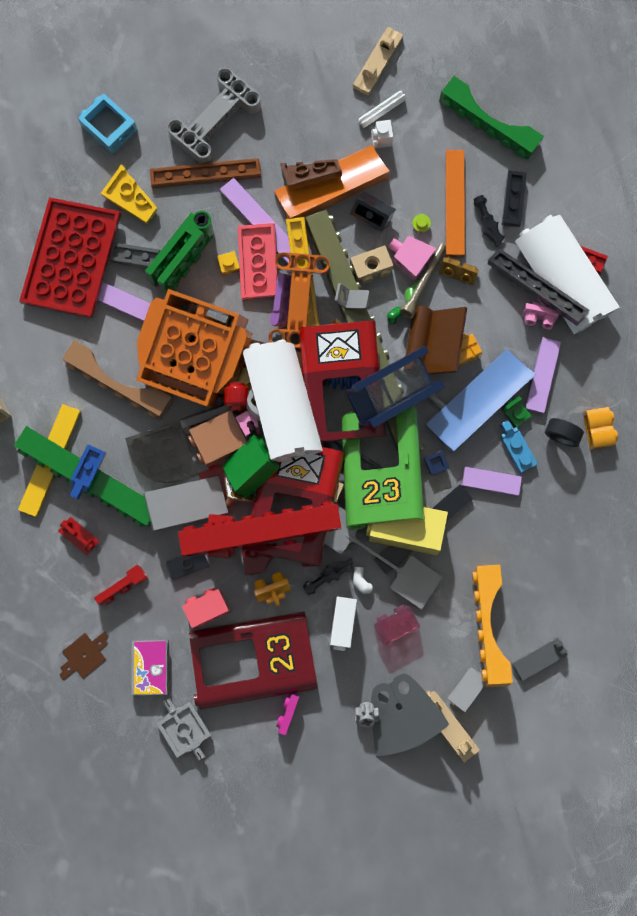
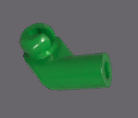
M397 306L387 313V322L389 324H396L397 318L402 316L399 312L401 307Z

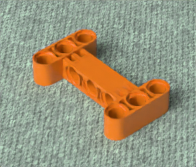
M281 252L275 257L277 268L281 271L292 272L287 330L273 329L268 335L270 343L273 342L272 335L276 332L282 334V340L291 343V336L299 334L300 328L307 327L311 274H325L329 271L330 262L325 256ZM281 257L289 259L287 266L282 267L279 265L278 261ZM300 259H306L308 265L305 268H299L297 262ZM318 261H325L327 267L324 270L317 269L316 263ZM300 343L294 345L295 348H300Z

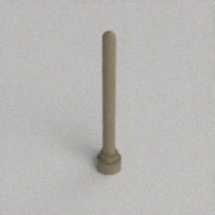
M440 243L410 300L402 305L399 311L402 316L411 319L415 315L416 303L446 248L444 243Z

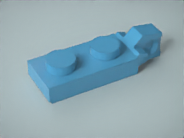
M509 420L503 422L500 425L504 432L501 435L502 442L519 473L536 466L538 463L517 427L513 429Z

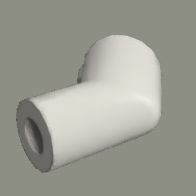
M354 567L353 585L360 593H371L373 586L363 578L364 568Z

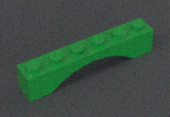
M453 76L441 91L439 101L445 107L456 111L458 116L466 118L473 126L484 130L489 137L497 139L504 147L515 151L519 157L529 160L541 144L544 136L530 126L508 125L490 117L474 100L469 85L457 77Z

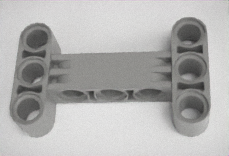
M228 68L220 69L217 73L218 87L222 92L189 127L177 119L171 120L167 126L170 139L199 164L211 163L213 158L211 147L206 142L240 107L249 114H257L261 109L260 95ZM242 90L241 93H236L235 91ZM250 101L256 102L255 104H249ZM176 129L180 130L178 133H173ZM188 141H194L192 144H186ZM207 152V155L201 156L200 153Z

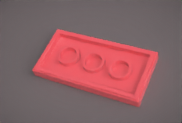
M275 223L237 226L241 299L275 298L278 268L275 264V257L277 256Z

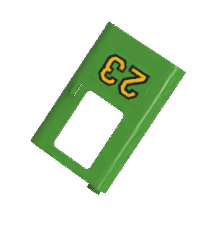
M410 407L394 416L397 420L399 465L396 467L362 470L360 439L342 440L343 453L345 454L343 464L347 529L360 530L364 529L366 524L411 519L424 520L417 409L415 407ZM346 412L341 417L342 431L360 430V422L355 412Z

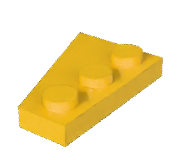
M122 164L101 192L102 197L147 225L158 211L154 203L141 190Z

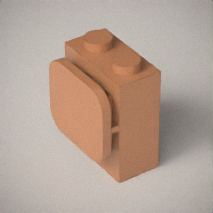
M231 410L189 430L191 436L188 438L193 447H198L200 452L197 453L201 464L205 463L207 468L229 459L246 442Z

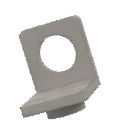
M338 284L335 302L344 309H367L370 291L349 290L344 285ZM341 291L344 293L343 300L340 297Z

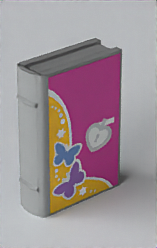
M168 640L131 641V695L169 694Z

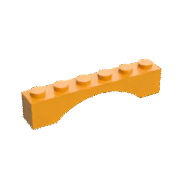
M500 565L477 566L474 572H472V583L476 584L474 603H478V610L475 612L476 622L480 624L477 638L478 642L482 644V650H479L480 662H483L484 670H481L482 682H485L486 687L510 686L513 683L511 663L498 648L491 629L492 603L502 585Z

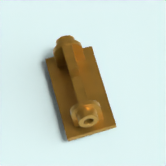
M444 257L439 270L440 274L474 285L479 272L476 266L466 263L460 266V261Z

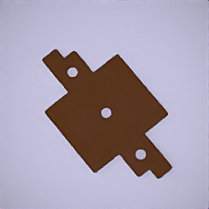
M103 632L93 641L84 633L62 651L69 660L60 667L63 671L60 673L63 680L75 670L84 678L106 660L99 650L108 644L105 640L109 637L107 633Z

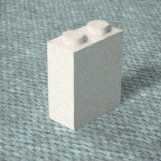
M336 597L330 645L333 646V650L345 651L346 648L351 646L357 599Z

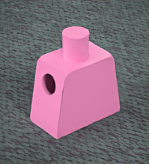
M410 236L407 237L403 244L394 238L388 247L396 253L393 263L413 282L419 277L436 250L435 247Z

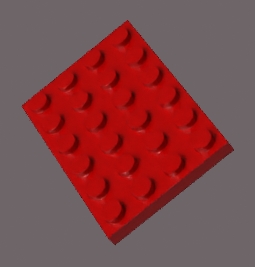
M49 197L19 302L21 304L93 319L119 225L120 211Z

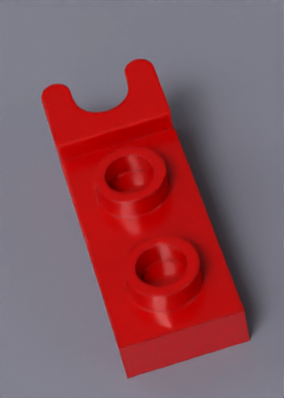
M134 566L126 572V577L94 597L97 604H104L106 606L115 600L114 596L121 593L123 595L131 590L132 584L137 586L148 579L141 566Z

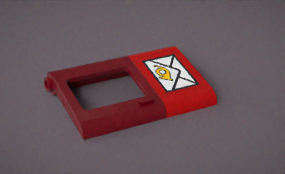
M375 321L300 328L299 338L303 379L321 445L324 446V443L329 441L386 436L385 422L375 428L367 425L362 430L328 432L326 429L323 381L325 379L355 376L360 377L362 380L380 370ZM378 380L369 385L368 388L380 411L383 409L381 385Z
M322 447V452L307 458L296 455L282 462L277 461L280 468L257 489L251 515H254V518L262 517L263 513L271 512L274 496L277 493L311 500L314 508L321 507V503L333 501L334 503L345 454L339 450ZM327 532L304 536L302 549L299 552L266 546L263 543L245 546L242 551L245 552L246 556L253 558L262 554L319 566Z

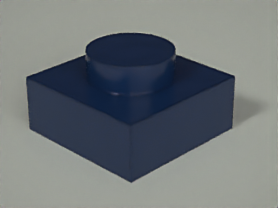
M443 451L424 458L431 476L449 470Z

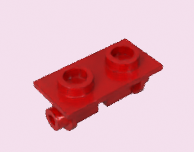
M71 516L67 521L64 520L60 524L61 528L58 532L86 556L100 542Z

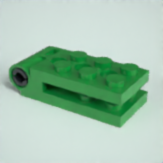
M198 211L195 214L190 213L145 270L149 282L155 287L159 284L163 293L166 294L168 289L176 290L179 280L187 276L190 266L193 263H197L201 257L200 253L213 238L214 230L209 213L206 211Z

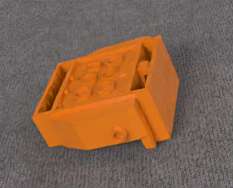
M168 289L164 300L156 297L150 303L137 340L138 364L141 367L136 381L214 408L218 395H223L224 389L229 386V383L235 382L239 378L245 361L243 350L248 349L252 341L253 333L246 330L249 320L238 313ZM188 304V310L184 311L183 305ZM211 310L228 316L226 323L207 316V311ZM191 336H195L193 343L190 342ZM173 360L177 361V365L175 367L171 365V362ZM191 366L195 369L193 373L189 372Z

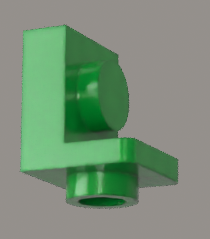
M520 396L516 399L511 397L504 404L505 407L502 410L514 427L520 426L531 417V414L520 402Z

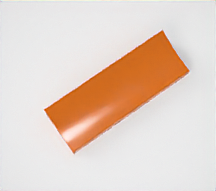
M373 145L338 161L342 170V177L289 191L287 185L275 190L274 194L287 219L306 218L389 179L390 171L380 159Z

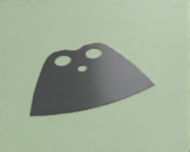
M400 674L394 678L392 683H381L374 687L372 691L371 703L374 705V708H379L378 722H375L373 725L376 756L396 754L415 748L439 734L449 725L434 701L408 674ZM402 681L407 682L409 685V692L407 694H401L398 690V685ZM381 691L388 692L389 701L387 703L379 701L378 695ZM397 703L402 704L401 710L396 708Z

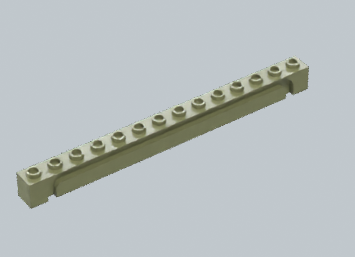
M327 210L307 216L306 226L313 239L317 254L327 257L330 262V268L326 276L334 296H336L338 284L344 285L349 290H362L359 281L356 282L354 279L355 271L352 264H348V253L345 248L341 247L340 242H342L340 233L338 231L335 232L333 227L335 225L333 216L328 215ZM320 260L323 268L325 269L327 267V263L323 260ZM341 291L340 295L341 300H343L344 297L343 291ZM338 304L345 323L375 321L373 315L369 316L367 309H344ZM377 332L379 368L381 370L389 365L388 360L390 358L387 350H383L381 345L383 340L381 334ZM396 371L382 378L385 381L384 384L393 403L403 398L402 394H404L401 384H397L395 377H397ZM381 386L383 408L389 406L390 403ZM392 417L385 421L399 455L396 417ZM420 435L419 451L420 453H422V451L424 450L423 447L425 446V443L422 436Z

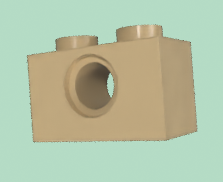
M386 246L350 258V265L352 264L355 271V279L359 283H369L378 276L381 278L386 277L393 270V263ZM375 264L377 268L370 269L367 265Z

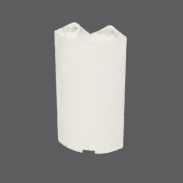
M549 215L542 220V223L532 229L527 228L519 234L520 237L515 242L533 271L590 310L589 314L578 326L564 318L573 334L584 331L596 321L606 318L620 308L561 215L554 217Z
M286 340L261 345L260 343L251 344L248 349L243 350V355L270 459L282 462L296 455L307 458L322 452V445L294 344L288 343Z

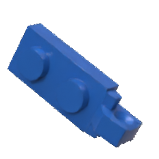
M87 444L71 478L70 485L73 486V489L69 496L79 500L82 492H87L90 489L106 452Z

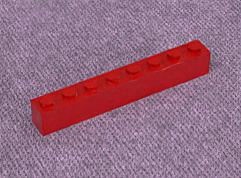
M333 501L321 503V507L314 508L313 505L302 506V510L298 511L290 508L282 510L281 514L274 515V512H267L258 518L250 515L242 517L241 521L236 522L234 519L223 520V524L219 525L210 522L203 524L202 528L195 529V526L183 527V531L178 532L181 555L189 557L342 530L338 505L333 504Z

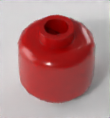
M232 382L224 389V404L227 407H231V411H243V407H246L249 388L245 386V383Z

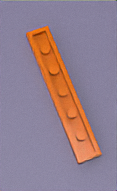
M446 150L445 257H464L465 255L464 150Z

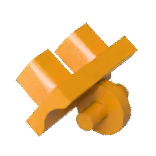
M281 572L271 576L274 583L266 585L264 579L254 582V593L258 603L266 601L267 604L275 602L277 607L280 606L279 600L285 598L284 593L291 590L287 578H284Z

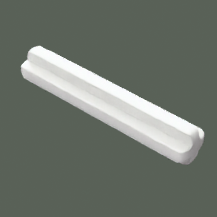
M402 91L397 92L360 117L359 124L363 128L367 127L404 102L405 94Z

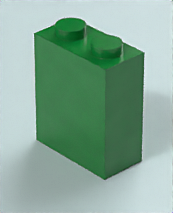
M255 435L222 464L234 491L246 498L254 493L280 468L277 461L270 459L265 438H259Z

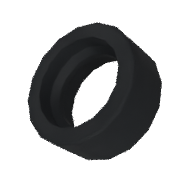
M551 418L545 434L560 444L578 447L584 431L566 420Z

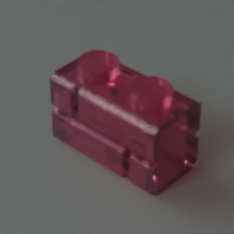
M403 604L393 609L394 614L390 616L384 614L376 618L377 623L374 626L384 645L420 627L410 606L405 608Z

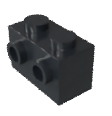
M363 192L356 199L350 214L382 232L389 225L396 209Z

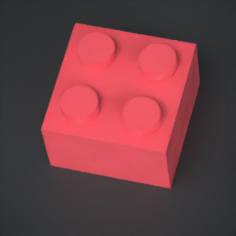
M211 588L203 592L204 596L200 598L194 596L185 601L186 604L182 608L191 628L197 629L231 612L221 590Z

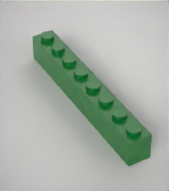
M26 426L14 444L15 447L19 448L17 452L26 458L28 455L34 457V463L43 468L47 465L52 468L50 470L51 473L59 478L61 475L67 477L68 480L66 482L71 484V478L81 458ZM98 470L90 489L84 493L92 498L94 495H97L101 498L99 502L107 507H110L112 504L118 508L116 510L117 513L124 517L130 515L134 518L132 522L141 527L144 524L149 527L151 522L144 496Z

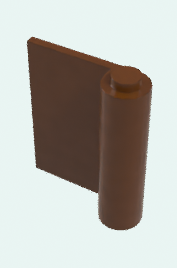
M416 306V313L411 318L405 356L426 346L429 353L421 358L429 375L458 372L467 308L459 307L433 311L426 306ZM414 362L403 367V372L407 377L416 378L420 376Z

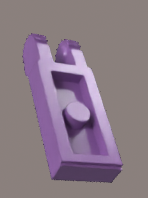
M278 273L274 308L270 315L272 326H279L280 328H285L288 323L292 277L284 273Z

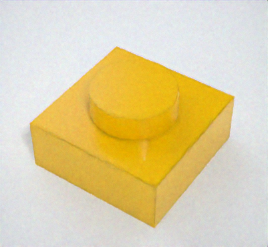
M235 251L217 256L222 275L240 271Z

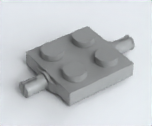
M170 698L162 702L169 713L156 724L176 757L178 758L185 752L193 751L198 761L204 758L205 755L199 746L205 739L211 736V733L192 702L190 701L184 706L175 708Z

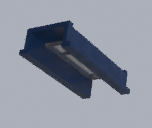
M426 346L353 384L352 388L345 391L361 426L370 425L371 428H375L445 388L442 381L432 383L421 357L429 353Z

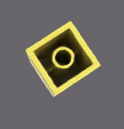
M423 507L424 520L411 519L368 524L366 536L370 537L369 542L437 556L441 550L448 512Z

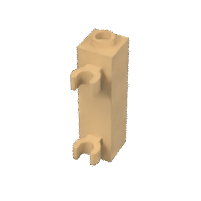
M426 691L449 723L440 733L461 761L465 763L480 749L436 691Z

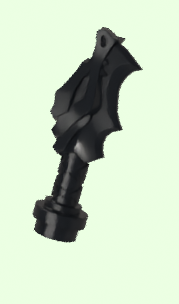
M484 195L477 196L473 199V204L481 211V230L484 235L493 240L495 247H498L502 244L501 242L505 236L499 232V222H496L493 215L489 214L485 205L487 198Z
M352 558L345 562H332L326 565V568L320 573L322 576L312 582L307 580L302 585L308 595H313L316 593V588L323 583H330L332 580L338 581L343 573L352 572V564H354Z

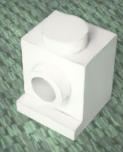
M391 120L377 121L375 129L371 130L374 149L392 147L393 132Z

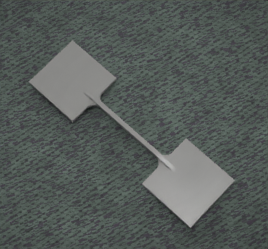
M338 506L342 530L327 532L324 544L342 555L348 544L355 542L396 570L397 576L389 588L418 608L423 609L443 577L411 555L401 568L396 567L356 539L355 534L358 530L346 528V511Z

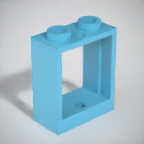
M104 93L100 97L95 98L92 105L88 109L83 110L78 117L81 127L111 154L138 130L135 121ZM106 106L124 121L108 138L103 136L89 123Z

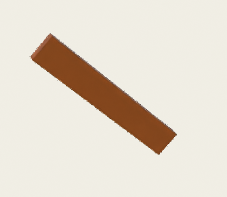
M259 158L150 169L152 189L230 181L233 178L235 180L261 178Z

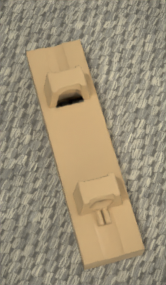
M390 27L386 28L353 83L354 89L369 96L402 41L403 34Z

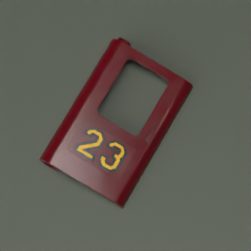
M305 611L189 631L197 694H194L195 706H199L200 710L318 689ZM244 640L254 641L259 671L257 678L209 687L204 685L200 658L201 648Z

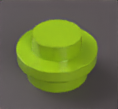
M424 214L416 215L412 221L414 230L420 233L426 232L431 225L430 218Z

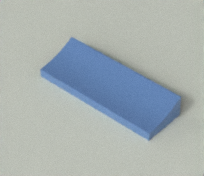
M506 349L425 426L451 453L536 374Z

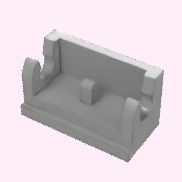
M470 667L447 698L451 704L464 714L486 686L485 682H482L481 674Z

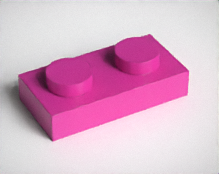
M292 694L291 698L286 697L283 706L286 709L284 717H279L276 725L277 728H280L278 733L285 736L299 699L298 695Z

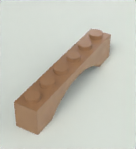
M76 340L72 342L62 358L66 363V368L73 372L78 370L86 380L90 382L92 379L98 382L97 386L105 391L108 389L112 390L114 396L120 400H124V398L129 400V404L138 410L140 408L146 410L145 414L153 419L158 417L162 420L173 403L172 397L158 388H133L114 381L100 369L91 349Z

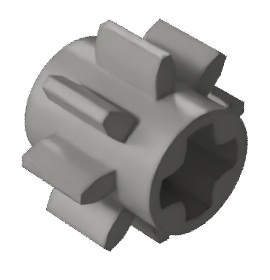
M363 702L359 707L355 708V722L359 721L362 727H372L375 722H378L379 708H374L372 703Z

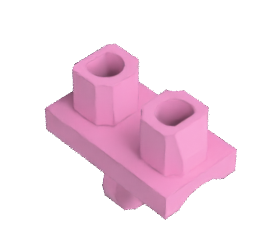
M533 301L532 304L526 303L525 309L522 312L525 325L534 326L536 319L542 320V327L549 330L552 329L559 316V313L541 301Z

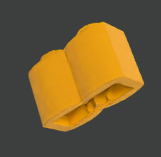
M609 407L586 410L583 413L590 450L616 445L618 433L612 426L614 414L610 411Z

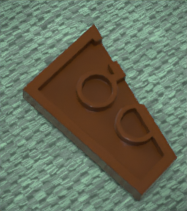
M337 159L314 161L313 164L296 162V165L287 166V163H280L289 191L343 176Z

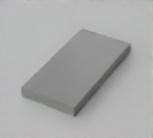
M219 476L143 493L153 531L208 519L209 514L224 515L228 513Z

